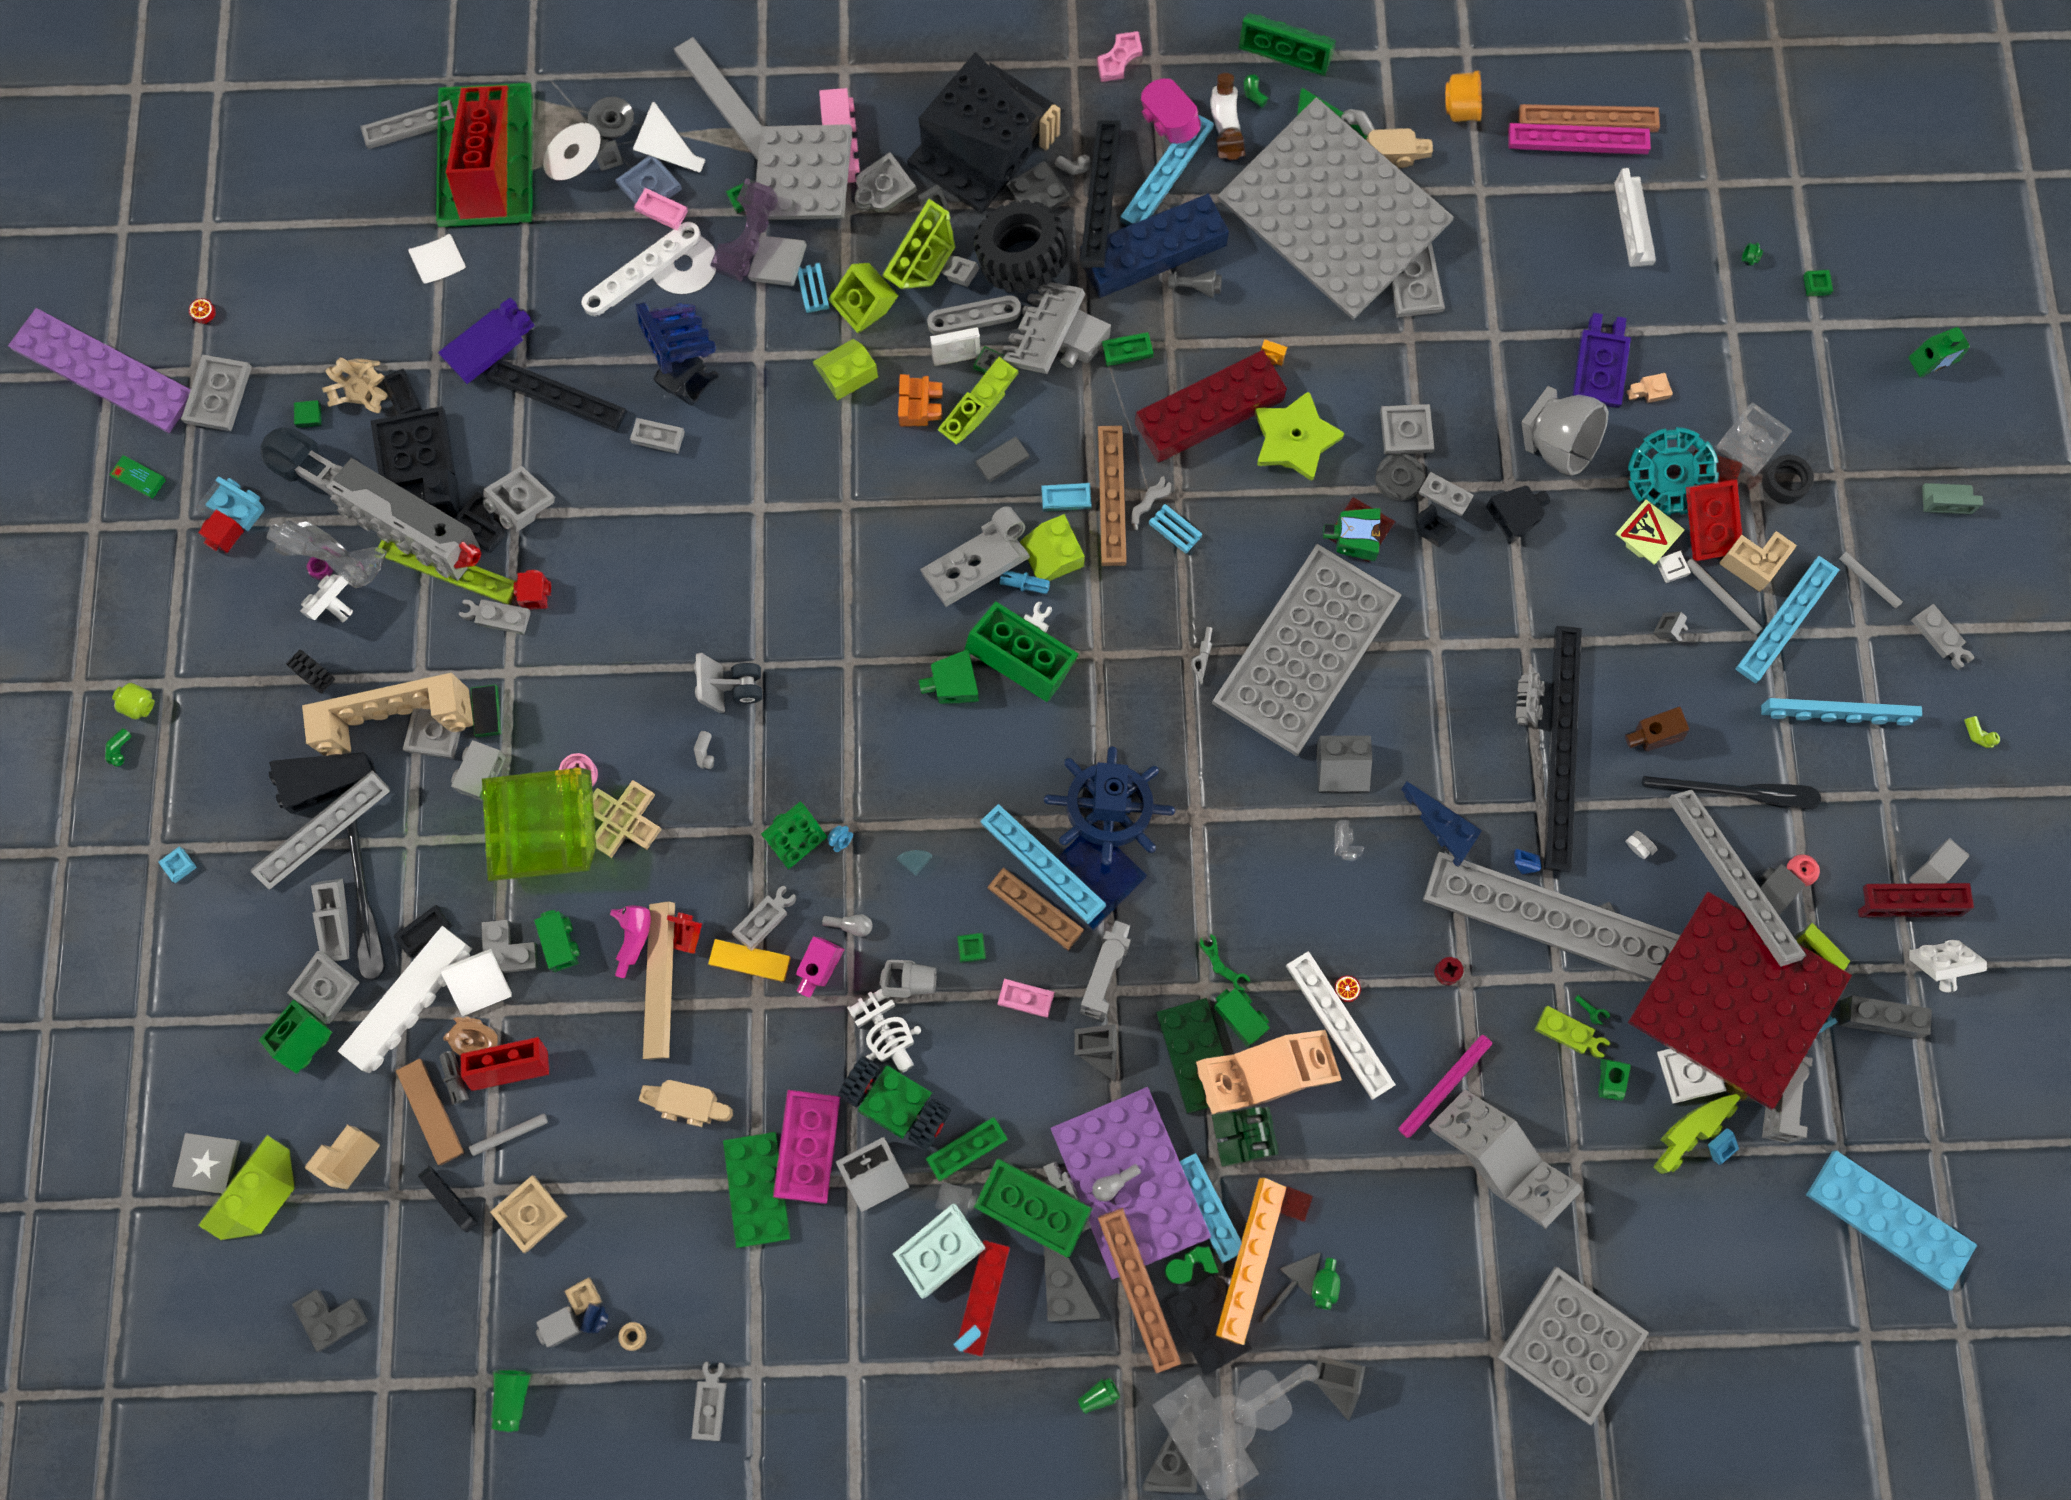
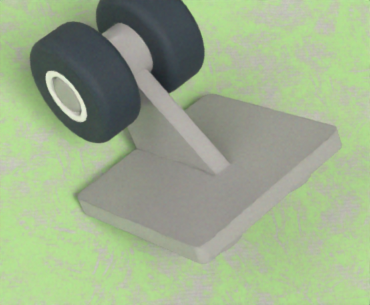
M703 653L696 654L694 671L697 675L695 695L698 702L718 713L725 712L724 691L732 690V700L740 704H751L762 700V688L754 685V681L761 678L760 665L755 663L735 664L731 667L732 679H723V666Z

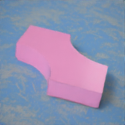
M1139 31L1117 34L1116 43L1112 50L1105 55L1097 57L1101 82L1124 79L1126 65L1132 59L1142 56Z

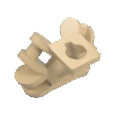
M339 358L334 367H329L326 370L327 375L333 381L338 382L337 384L322 388L323 393L326 392L329 398L328 406L350 402L364 404L368 410L379 413L382 409L380 406L381 401L387 398V393L376 387L385 378L382 373L378 374L374 370L375 366L380 365V361L359 358L347 361L344 358ZM342 373H348L349 376L345 378ZM343 387L346 397L339 398L336 389Z

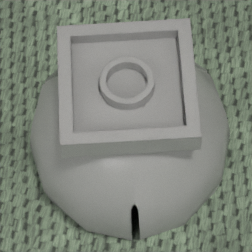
M1548 386L1521 422L1525 450L1534 454L1539 449L1545 462L1560 473L1567 475L1580 473L1590 463L1589 460H1592L1607 428L1609 412L1606 405L1594 397L1579 394L1559 399L1557 398V390Z

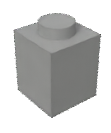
M565 1307L536 1322L539 1328L536 1330L538 1339L542 1345L546 1344L547 1347H555L583 1332L580 1330L581 1326L572 1307Z

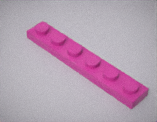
M1510 123L1508 128L1509 149L1648 154L1650 151V129Z

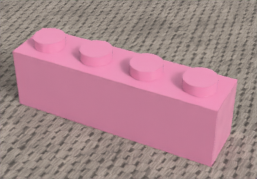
M847 88L820 90L822 125L850 124L852 132H856L855 117L851 118L850 112H854L853 97H848ZM857 138L851 139L847 183H856V173H860L859 159H854V153L858 152Z

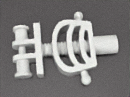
M882 989L873 994L869 992L870 998L863 1002L862 998H859L858 1003L847 1007L853 1018H856V1015L865 1011L866 1015L855 1021L858 1028L872 1020L875 1024L866 1037L867 1045L872 1051L866 1057L872 1061L877 1057L880 1062H885L892 1057L900 1073H904L914 1066L905 1049L914 1044L912 1035L920 1034L921 1028L916 1026L914 1029L909 1030L906 1021L900 1017L885 1019L882 1014L895 1007L894 1002L890 1000L880 1006L878 1002L890 997L883 996ZM874 1003L877 1009L869 1012L867 1006ZM890 1024H900L903 1027L890 1029L888 1026ZM878 1031H880L881 1036L875 1041L873 1045L872 1039L874 1035ZM897 1034H906V1036H901L898 1038H895L894 1036ZM885 1041L887 1044L878 1052V1048Z

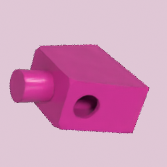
M813 936L796 972V975L803 978L796 991L810 998L817 985L825 986L845 949L824 938ZM815 965H817L818 967V973L816 975L813 973V968Z

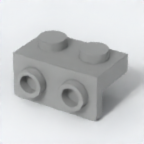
M1432 472L1429 473L1419 491L1420 495L1459 516L1465 513L1474 496Z

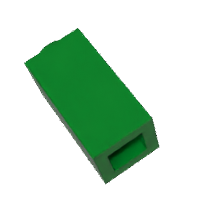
M550 910L542 913L540 918L534 919L548 968L553 972H557L579 964L577 956L580 955V950L577 942L571 939L570 932L573 931V927L569 917H565L560 911Z
M1234 988L1229 992L1226 989L1215 998L1218 1003L1214 1006V1009L1247 1048L1270 1029L1267 1025L1269 1023L1267 1017L1260 1010L1256 1012L1250 1005L1252 1003L1251 999L1243 990L1239 992Z

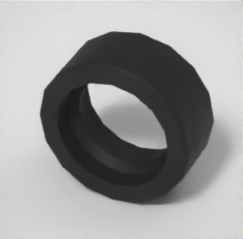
M1790 454L1779 456L1773 460L1766 468L1762 477V485L1767 495L1776 502L1784 504L1795 503L1802 499L1809 492L1814 482L1812 467L1807 461L1799 456ZM1784 467L1795 471L1801 480L1800 488L1796 491H1789L1780 487L1774 476L1776 470Z

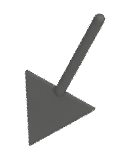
M1321 1252L1280 1268L1292 1282L1261 1317V1322H1265L1296 1285L1307 1295H1311Z

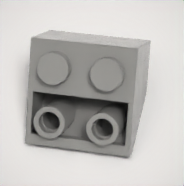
M885 1137L836 1161L861 1212L910 1188Z

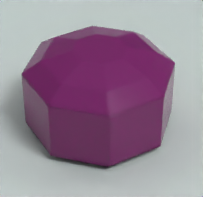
M322 555L310 558L306 566L309 575L320 581L327 575L330 577L334 570L329 558Z

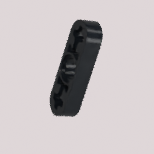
M431 1166L426 1167L418 1174L422 1183L463 1231L468 1233L478 1224L473 1214Z

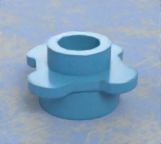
M837 826L828 835L829 845L834 846L833 850L835 852L846 848L851 842L853 833L848 831L849 828L847 826Z

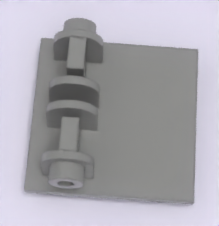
M1529 664V675H1522L1518 681L1517 698L1520 701H1517L1516 704L1519 707H1516L1515 719L1518 721V725L1525 726L1528 725V722H1532L1533 726L1538 728V720H1542L1543 716L1542 705H1539L1540 696H1544L1545 685L1544 681L1540 679V674L1536 672L1532 664Z

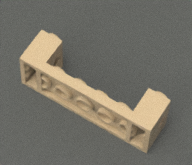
M447 673L302 705L306 744L323 756L351 753L348 724L360 725L370 719L384 720L388 718V715L393 714L406 715L412 713L413 709H420L421 707L423 709H430L431 716L448 731H463L465 727L473 726L469 688L454 674Z

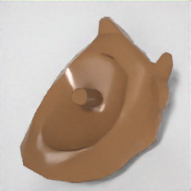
M455 1017L453 1020L456 1024L443 1038L444 1041H448L452 1050L460 1056L461 1053L494 1047L498 1044V1036L493 1029L483 1025L481 1020L470 1017Z

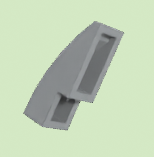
M343 878L316 882L311 885L315 905L313 919L319 951L325 953L333 961L349 959V929Z

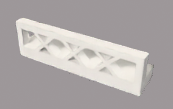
M1629 168L1621 169L1614 184L1630 267L1654 265L1656 258L1640 177H1630Z

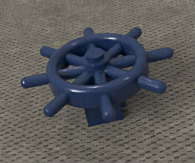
M1114 746L1109 747L1107 750V763L1097 762V765H1093L1085 770H1082L1073 759H1065V767L1075 776L1069 787L1068 795L1048 794L1044 797V802L1048 805L1066 806L1067 816L1072 828L1059 838L1060 844L1067 845L1080 835L1085 840L1102 846V863L1106 866L1112 863L1113 847L1123 846L1134 840H1137L1148 853H1154L1156 851L1155 844L1144 834L1152 814L1167 816L1175 814L1173 806L1159 805L1153 802V795L1147 782L1159 773V768L1151 766L1139 775L1134 770L1128 768V765L1117 764V748ZM1086 787L1093 795V798L1078 797V795ZM1136 792L1141 803L1131 802V798L1128 797ZM1078 807L1091 808L1093 812L1083 818ZM1135 812L1142 814L1137 822L1134 823L1125 813ZM1098 820L1104 821L1103 830L1097 829L1092 825ZM1114 822H1119L1125 830L1113 832Z

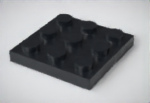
M443 406L371 420L378 474L401 487L423 482L424 472L448 469L455 475L446 413Z

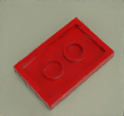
M1737 479L1686 487L1693 559L1699 561L1725 556L1742 535Z

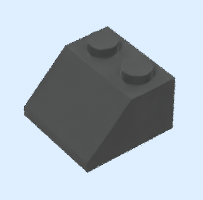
M1320 736L1316 743L1318 793L1369 792L1372 769L1371 736Z

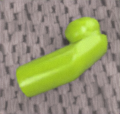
M1977 716L1964 720L1970 739L1985 748H1992L1994 745L1999 744L2000 736L1998 733L1983 731Z

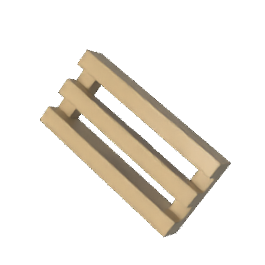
M1054 104L1040 119L1039 145L1046 151L1049 148V143L1052 144L1054 142V136L1058 137L1060 135V108Z

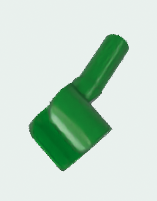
M1580 995L1574 999L1590 1014V1021L1593 1024L1603 1025L1598 1020L1599 1013L1605 1018H1610L1607 1010L1595 1009Z

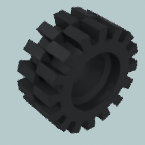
M301 649L286 663L292 671L320 694L335 680L327 670Z

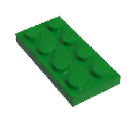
M777 1132L723 1140L736 1248L790 1240L786 1199L773 1198L779 1156Z
M1001 1159L996 1160L974 1206L979 1211L1067 1258L1070 1257L1093 1209Z

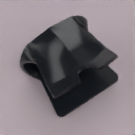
M673 344L653 379L662 389L692 406L699 400L700 395L709 384L719 378V375L716 371L704 373L706 365L703 364L701 358Z

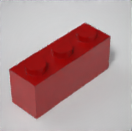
M539 1037L461 1053V1078L471 1091L549 1075L548 1050Z

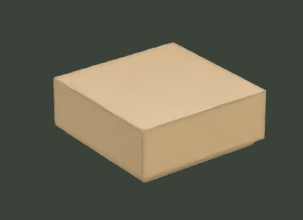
M587 1278L565 1290V1294L576 1316L584 1313L589 1303L598 1305L602 1302L591 1278Z

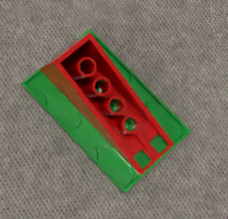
M531 83L438 88L436 205L438 227L532 222L533 97ZM450 100L455 117L441 122V118L450 116L447 106L442 107L441 103Z

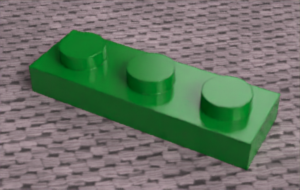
M995 1117L930 1155L926 1160L938 1181L941 1182L1005 1143L1008 1139Z

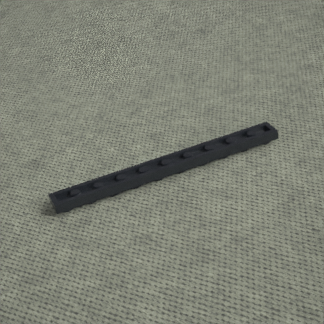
M1556 626L1554 631L1544 870L1570 872L1572 870L1582 637V628Z

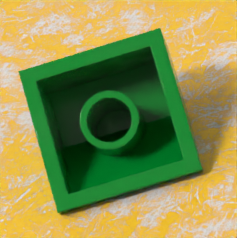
M293 999L262 1035L259 1042L273 1059L298 1074L301 1069L309 1065L315 1052L328 1042L332 1031Z

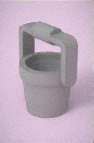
M908 960L886 961L885 969L881 972L879 982L882 995L907 998L911 995L934 994L937 978L936 967L918 965ZM891 969H903L902 988L888 987L891 980Z

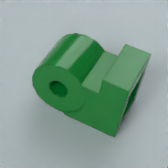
M1601 1059V1078L1598 1088L1600 1098L1617 1101L1624 1099L1631 1064Z

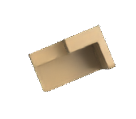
M1777 531L1763 548H1760L1741 535L1719 564L1760 592L1772 580L1797 545Z
M347 1125L331 1147L320 1146L305 1168L329 1186L347 1190L380 1145L357 1127Z

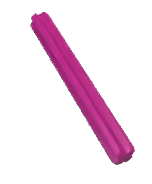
M1484 1035L1479 1036L1399 1127L1398 1130L1401 1134L1410 1138L1491 1047L1492 1042Z

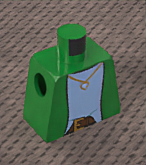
M1955 327L1930 337L1908 358L1919 377H1923L1959 362L1970 348V345L1961 329ZM1931 353H1933L1932 359L1928 358Z
M1381 508L1340 512L1337 525L1324 524L1323 539H1337V553L1376 561L1379 554Z

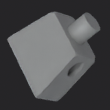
M1077 310L1059 348V351L1064 353L1060 362L1069 368L1074 366L1077 359L1084 363H1089L1102 347V341L1109 339L1111 325Z

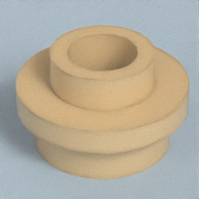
M628 1323L619 1332V1342L626 1350H637L646 1341V1331L639 1323ZM635 1331L638 1335L637 1340L634 1342L629 1340V1333Z

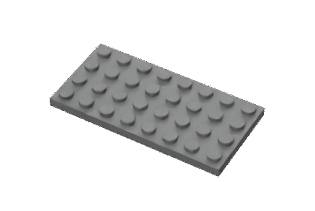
M1317 544L1219 690L1212 704L1293 755L1298 756L1399 601L1401 594Z

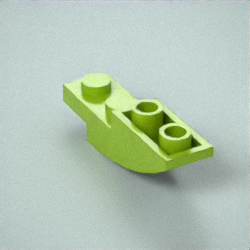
M998 357L974 389L964 395L938 428V431L958 445L1005 396L1004 391L1019 374L1018 370L1001 357Z
M1734 1094L1711 1101L1694 1109L1676 1122L1660 1139L1668 1148L1653 1168L1661 1174L1670 1171L1672 1173L1675 1172L1683 1162L1680 1157L1685 1151L1690 1152L1698 1143L1696 1137L1700 1140L1710 1137L1713 1139L1720 1133L1723 1128L1720 1125L1725 1117L1730 1118L1738 1109L1736 1103L1741 1097Z

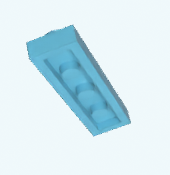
M1195 1153L1179 1162L1211 1235L1209 1240L1221 1263H1224L1238 1255L1241 1240Z

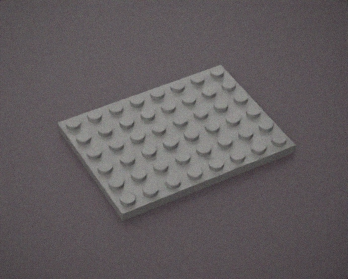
M1317 97L1218 195L1219 201L1352 320L1453 221V216Z

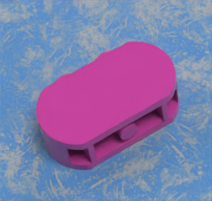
M1158 79L1145 87L1141 95L1144 108L1142 114L1148 123L1152 122L1154 124L1155 130L1160 136L1164 135L1170 143L1177 144L1187 142L1198 134L1201 128V121L1198 116L1197 106L1172 79Z

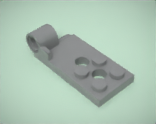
M1006 506L997 510L992 517V521L981 527L983 533L920 569L923 577L945 607L1030 558L1027 551L1017 540L1024 533L1025 524L1011 507ZM973 561H981V563L975 567L969 566V564ZM952 573H960L955 579L948 578Z

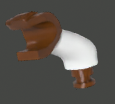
M1221 73L1217 77V86L1212 90L1211 110L1219 134L1217 137L1218 157L1233 160L1245 156L1244 138L1241 134L1237 117L1238 90L1233 84L1234 76L1230 73Z

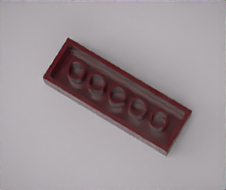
M1261 350L1137 411L1135 425L1157 463H1160L1255 416L1256 408H1271L1283 402L1287 388L1264 350Z

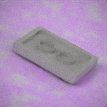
M202 354L181 420L185 424L231 432L252 366L247 362Z

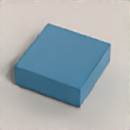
M1728 1128L1708 1144L1713 1160L1719 1165L1739 1149L1735 1134Z

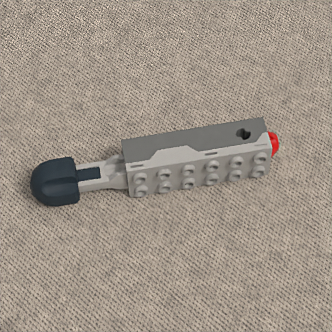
M292 428L274 429L263 439L261 443V457L264 464L271 471L289 482L296 481L300 477L324 490L331 496V501L338 506L337 511L347 519L352 517L357 520V523L367 531L372 529L377 532V536L387 543L392 541L403 553H412L423 565L429 566L430 564L435 567L436 571L443 577L448 578L450 576L458 581L468 569L467 567H473L479 562L481 549L471 528L353 458H350L344 467L335 465L318 455L317 442Z

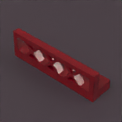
M1970 883L1866 884L1863 886L1865 905L1858 909L1859 917H1962L1974 909Z

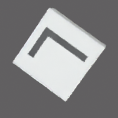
M1681 551L1661 557L1657 561V566L1665 583L1688 576L1691 573Z

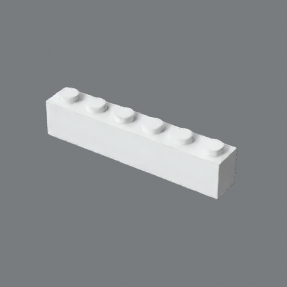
M442 926L338 1052L362 1071L370 1073L372 1070L378 1069L384 1061V1055L389 1049L392 1050L401 1041L400 1036L403 1032L417 1022L418 1014L424 1007L427 1008L433 1003L436 998L435 994L441 986L447 985L441 974V968L469 958L472 948Z

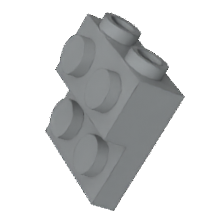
M523 466L486 487L483 493L485 509L489 513L495 512L499 516L501 524L506 529L512 528L515 532L535 521L536 514L553 504L555 496Z

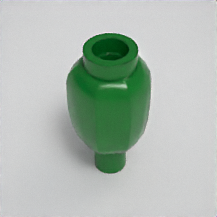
M1326 1258L1324 1269L1318 1271L1315 1276L1312 1297L1317 1308L1331 1310V1305L1335 1304L1338 1300L1340 1277L1335 1271L1337 1262L1335 1259Z

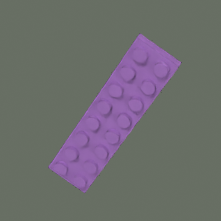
M35 308L8 345L13 351L167 433L171 432L183 415L191 389Z

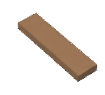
M1002 868L987 887L988 890L1067 951L1071 949L1084 932L1082 927L1005 868Z
M418 1059L396 1070L437 1164L441 1166L464 1154L423 1060Z

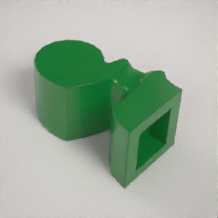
M1197 1246L1191 1252L1184 1255V1261L1175 1259L1169 1262L1165 1267L1167 1280L1174 1284L1190 1281L1192 1279L1193 1265L1197 1262L1202 1265L1204 1272L1209 1274L1219 1273L1210 1248Z

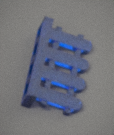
M645 302L636 304L638 325L663 374L672 372L671 362L677 361L680 363L684 362V359L699 356L705 358L716 351L715 342L708 340V329L702 328V318L695 316V305L679 303L674 307L664 309L653 308V311H649Z

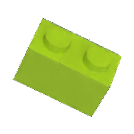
M870 263L851 264L828 300L857 333H860L885 315L898 295Z
M854 338L813 361L814 366L837 401L878 378L876 363L866 348Z
M1065 514L1041 523L1019 541L1030 556L1027 560L1037 578L1051 581L1084 567L1085 556Z
M1813 923L1794 937L1799 945L1842 970H1845L1850 963V960Z

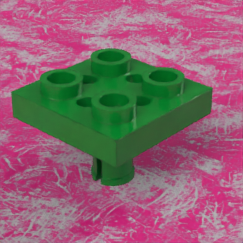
M801 801L787 813L777 815L773 820V824L761 833V836L788 870L827 838L825 832Z

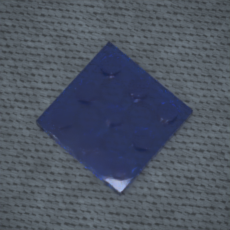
M1080 835L1057 857L1061 863L1106 904V907L1087 924L1093 931L1147 878V874L1118 847H1113L1112 863L1108 866L1102 863V846L1093 844Z

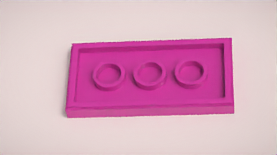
M794 1090L787 1091L773 1198L827 1204L840 1097Z

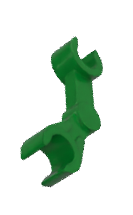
M1212 934L1209 936L1213 943L1211 947H1206L1201 938L1199 946L1210 959L1213 972L1232 982L1233 987L1239 992L1244 991L1245 989L1237 984V980L1244 979L1250 983V978L1246 974H1236L1224 966L1218 955L1215 936Z

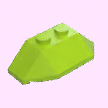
M928 199L882 276L901 289L932 286L955 248L949 212Z
M266 1135L198 1226L220 1240L261 1234L295 1189L290 1149L269 1135Z

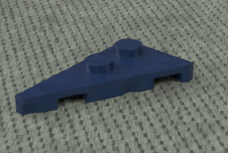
M1406 781L1401 789L1405 798L1410 804L1415 803L1422 813L1420 816L1421 820L1429 831L1436 836L1440 846L1448 848L1454 856L1452 862L1455 866L1459 867L1482 830Z

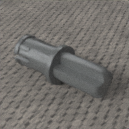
M454 1051L442 1053L440 1061L445 1075L443 1082L447 1084L452 1105L463 1103L469 1100L464 1081L461 1078Z

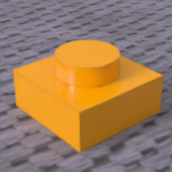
M1264 340L1261 350H1264L1272 365L1282 366L1287 347Z

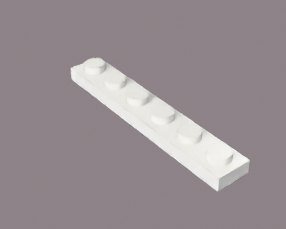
M1309 951L1288 963L1286 968L1371 1099L1373 1100L1395 1086L1392 1078Z

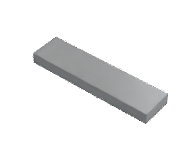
M451 101L442 102L441 106H447L450 116L441 118V122L453 119L455 115ZM438 104L361 126L367 148H375L438 129Z

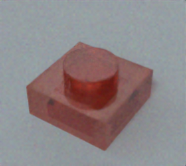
M1286 1187L1280 1214L1305 1222L1313 1196Z

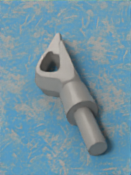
M1206 627L1204 641L1201 642L1200 654L1191 661V666L1201 685H1203L1208 656L1212 646L1210 639L1213 628ZM1198 661L1201 662V669L1199 670V672L1197 671L1195 666V663Z

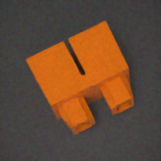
M900 374L898 409L900 427L929 426V420L942 419V404H929L930 398L942 399V383L929 381V376H924L921 379L910 378V375Z

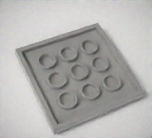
M850 124L762 126L753 217L756 220L844 219L852 127Z
M1554 1267L1496 1358L1585 1423L1592 1425L1649 1332L1561 1269Z

